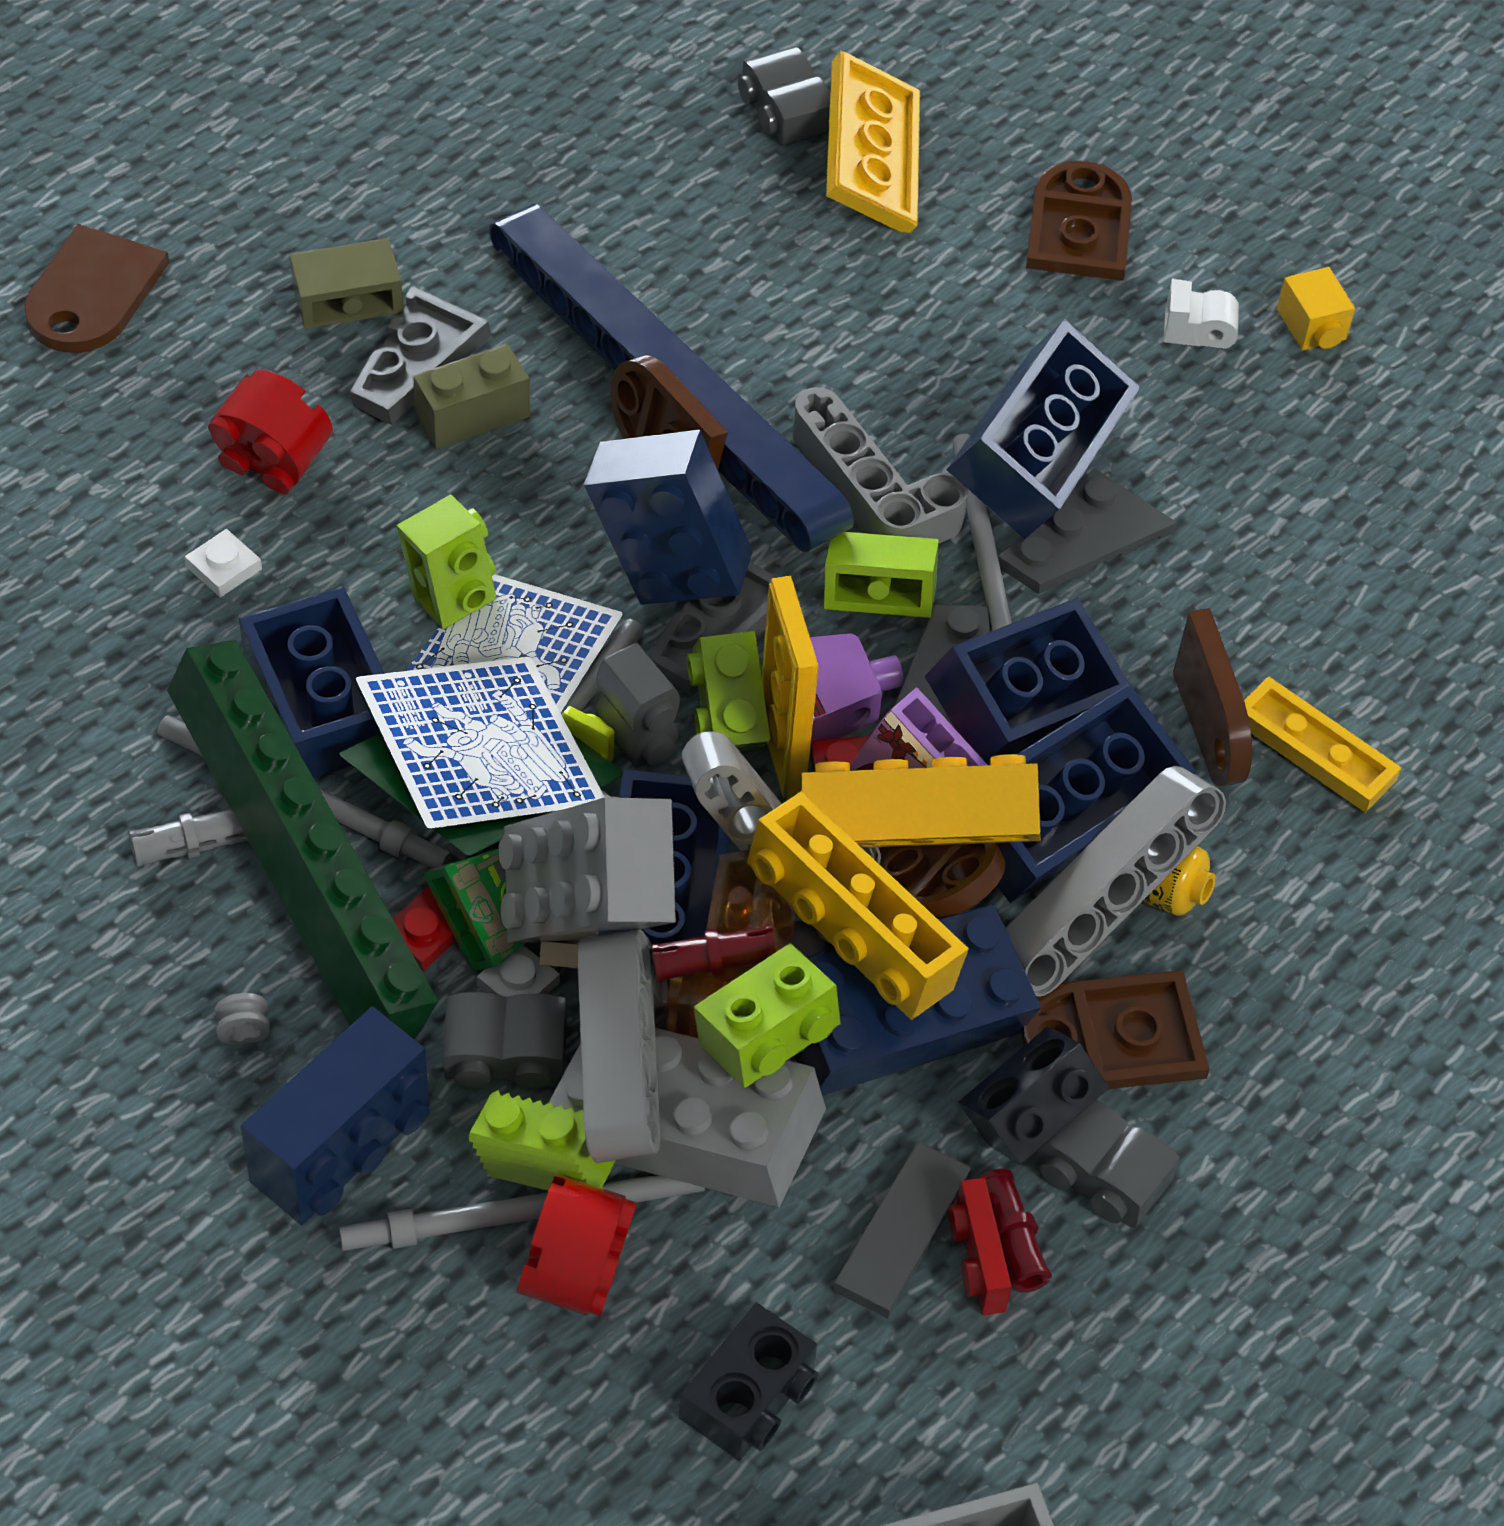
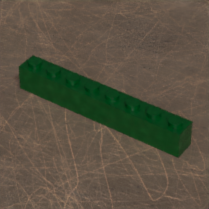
M236 640L186 648L167 692L349 1026L373 1006L413 1039L417 1038L439 1001Z

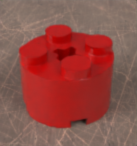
M262 369L255 370L251 377L247 373L211 419L208 430L214 442L222 451L218 456V460L224 468L242 476L250 469L261 474L263 482L270 489L287 495L292 487L299 482L332 436L333 427L331 420L319 403L312 410L301 400L306 391L299 385L282 375Z
M555 1173L530 1245L527 1264H524L516 1293L586 1316L591 1313L601 1317L637 1202L625 1199V1195Z

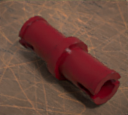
M771 923L765 924L762 927L718 934L717 928L705 930L706 936L652 944L658 982L712 972L713 978L725 976L724 970L759 964L776 953Z
M1003 1168L991 1170L979 1178L985 1177L1005 1261L1013 1279L1012 1284L1014 1289L1020 1293L1036 1291L1050 1282L1048 1278H1052V1274L1045 1263L1035 1237L1038 1232V1225L1033 1214L1025 1211L1011 1170Z

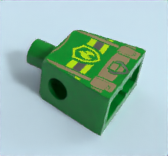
M499 848L423 873L468 965L473 971L498 966L525 944L507 943V928L503 926L501 921L500 908L503 896L506 894V872L500 863Z

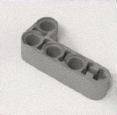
M814 387L806 389L798 395L795 402L793 439L808 461L845 496L851 507L854 521L863 533L939 539V543L951 539L960 533L964 524L968 489L953 475L938 473L907 485L833 391Z
M714 731L703 732L694 736L686 743L682 751L683 764L699 802L748 859L758 819L782 803L728 737ZM878 847L862 848L880 864L881 853ZM770 886L785 905L794 911L793 906Z
M641 929L581 939L578 944V980L585 1138L590 1156L594 1162L602 1163L657 1154L660 1149V1119L654 1008L664 1007L668 1004V980L658 982L652 943Z

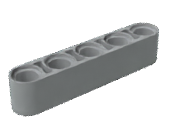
M1173 766L1165 769L1005 928L1036 996L1047 995L1056 989L1218 825L1226 808V799L1221 790L1183 767Z

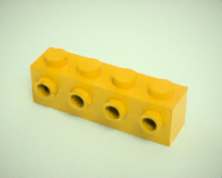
M1024 755L990 757L991 765L967 766V758L942 757L932 759V768L910 769L907 760L887 759L874 761V770L850 771V763L822 762L815 764V772L802 773V792L861 848L1041 841L1038 763L1026 764V756Z
M799 792L758 819L747 863L752 867L755 875L764 884L772 886L790 903L803 922L814 926L835 947L836 952L845 962L854 965L876 986L884 1000L892 1005H896L908 1018L913 1020L954 990L969 948L803 792Z

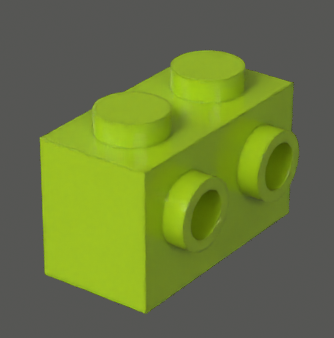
M450 494L396 525L413 597L443 630L497 599L492 576L496 574V568L493 560L487 553L484 538L488 537V530L482 517L475 509L467 510Z
M844 532L832 538L825 562L824 609L931 618L937 584L939 539Z
M755 631L700 637L693 646V653L687 654L691 687L698 686L701 708H695L694 710L696 734L699 735L703 732L712 731L722 733L731 740L739 751L763 748L770 742V734Z
M791 943L694 1006L700 1046L744 1089L761 1077L775 1073L786 1060L810 1044L824 1040L835 1027L841 1024L836 984Z

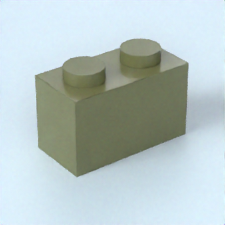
M389 238L290 254L292 284L304 329L403 312L402 282Z
M508 343L413 375L415 415L436 449L530 417V378Z

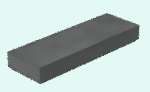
M918 1141L834 1282L833 1291L888 1319L947 1217L949 1206L954 1205L958 1198L961 1181L968 1180L972 1167Z

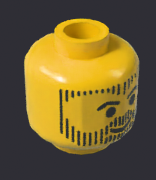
M1197 846L1142 902L1175 916L1185 915L1196 904L1204 905L1210 898L1216 881V875L1209 872L1210 859L1207 851Z

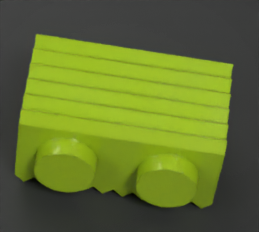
M499 1090L490 1094L469 1133V1142H473L472 1148L477 1149L476 1155L480 1156V1162L484 1163L483 1169L487 1170V1176L548 1191L555 1173L602 1188L616 1161L596 1163L591 1158L585 1138L583 1109L575 1113L573 1107L564 1110L561 1104L554 1108L551 1102L543 1105L541 1100L533 1103L530 1097L522 1101L520 1095L514 1098L511 1097L510 1093L501 1096Z

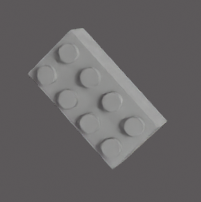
M604 797L504 826V836L499 846V859L506 873V894L501 902L500 914L502 924L507 928V943H541V941L574 943L584 938L644 929L675 922L671 799Z
M655 1028L660 1149L657 1154L616 1160L615 1164L780 1207L826 1110L814 1067L786 1060L775 1073L761 1077L744 1089L700 1046L698 1038ZM581 1043L549 1101L554 1108L562 1104L564 1110L573 1107L575 1113L582 1109L584 1110Z

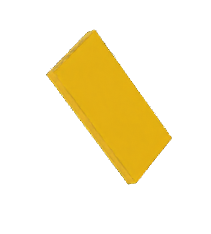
M840 51L832 60L826 196L899 232L911 233L917 227L920 91L843 51Z
M791 575L771 578V583H769L762 665V684L770 734V742L767 745L782 797L786 798V800L802 792V773H808L819 666Z

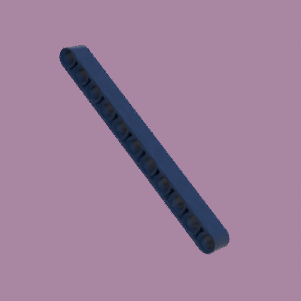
M532 204L491 223L489 235L496 251L502 250L510 260L507 263L524 282L614 370L623 362L648 355L662 361L728 431L718 471L794 546L802 552H808L853 527L854 518L851 507L840 490L545 210L537 204Z

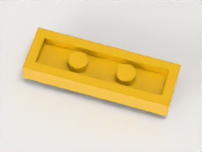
M1268 676L1244 700L1251 734L1366 813L1398 780L1402 767Z

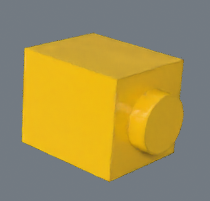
M1325 267L1284 277L1277 310L1301 350H1306L1318 346L1323 349H1329L1338 345L1342 340H1346L1355 307L1330 267Z

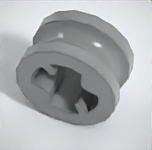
M253 993L232 994L220 1000L215 1007L216 1020L219 1022L216 1027L218 1039L227 1045L259 1042L266 1039L271 1032L269 1019L266 1018L269 1013L267 1000Z

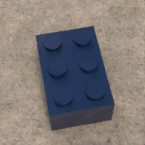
M693 430L600 442L584 487L640 605L739 595L753 550L701 431Z
M344 586L239 618L243 654L313 778L352 766L339 755L340 752L381 733L356 678L385 673Z
M1078 597L952 646L925 675L927 682L956 731L987 765H991L990 757L1019 754L1129 684Z
M372 1006L240 1125L250 1183L301 1226L315 1213L319 1216L329 1213L340 1201L344 1192L343 1187L358 1173L365 1176L374 1171L384 1159L387 1151L386 1147L401 1132L406 1136L411 1135L425 1121L429 1113L425 1048Z

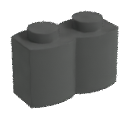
M793 46L743 61V76L738 79L739 93L746 105L753 103L758 110L759 122L765 134L773 133L779 144L783 146L829 132L831 93L825 83L818 76H815L808 59L798 47Z
M636 642L602 660L596 676L597 687L602 693L597 704L596 716L600 717L614 730V742L637 769L647 763L651 766L659 765L673 754L678 739V728L674 720L677 716L680 697L675 687Z
M464 992L448 995L442 1055L445 1078L455 1079L459 1085L468 1088L485 1087L491 1080L515 1081L518 1086L532 1090L545 1088L550 1083H559L564 1075L566 998L548 994H518L505 997L484 992Z
M1096 1099L1037 1150L1035 1164L1040 1166L1041 1174L1052 1186L1064 1191L1072 1188L1081 1195L1086 1196L1090 1200L1093 1210L1104 1220L1111 1223H1119L1121 1221L1131 1228H1136L1174 1180L1180 1157L1159 1138L1141 1128L1129 1125L1117 1112Z

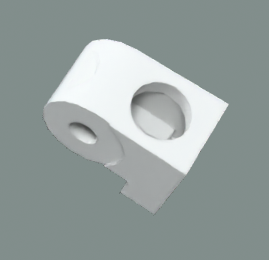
M1172 279L1165 309L1163 342L1217 348H1229L1238 338L1239 303L1236 298L1230 293L1221 290H1212L1205 293L1191 292V281Z

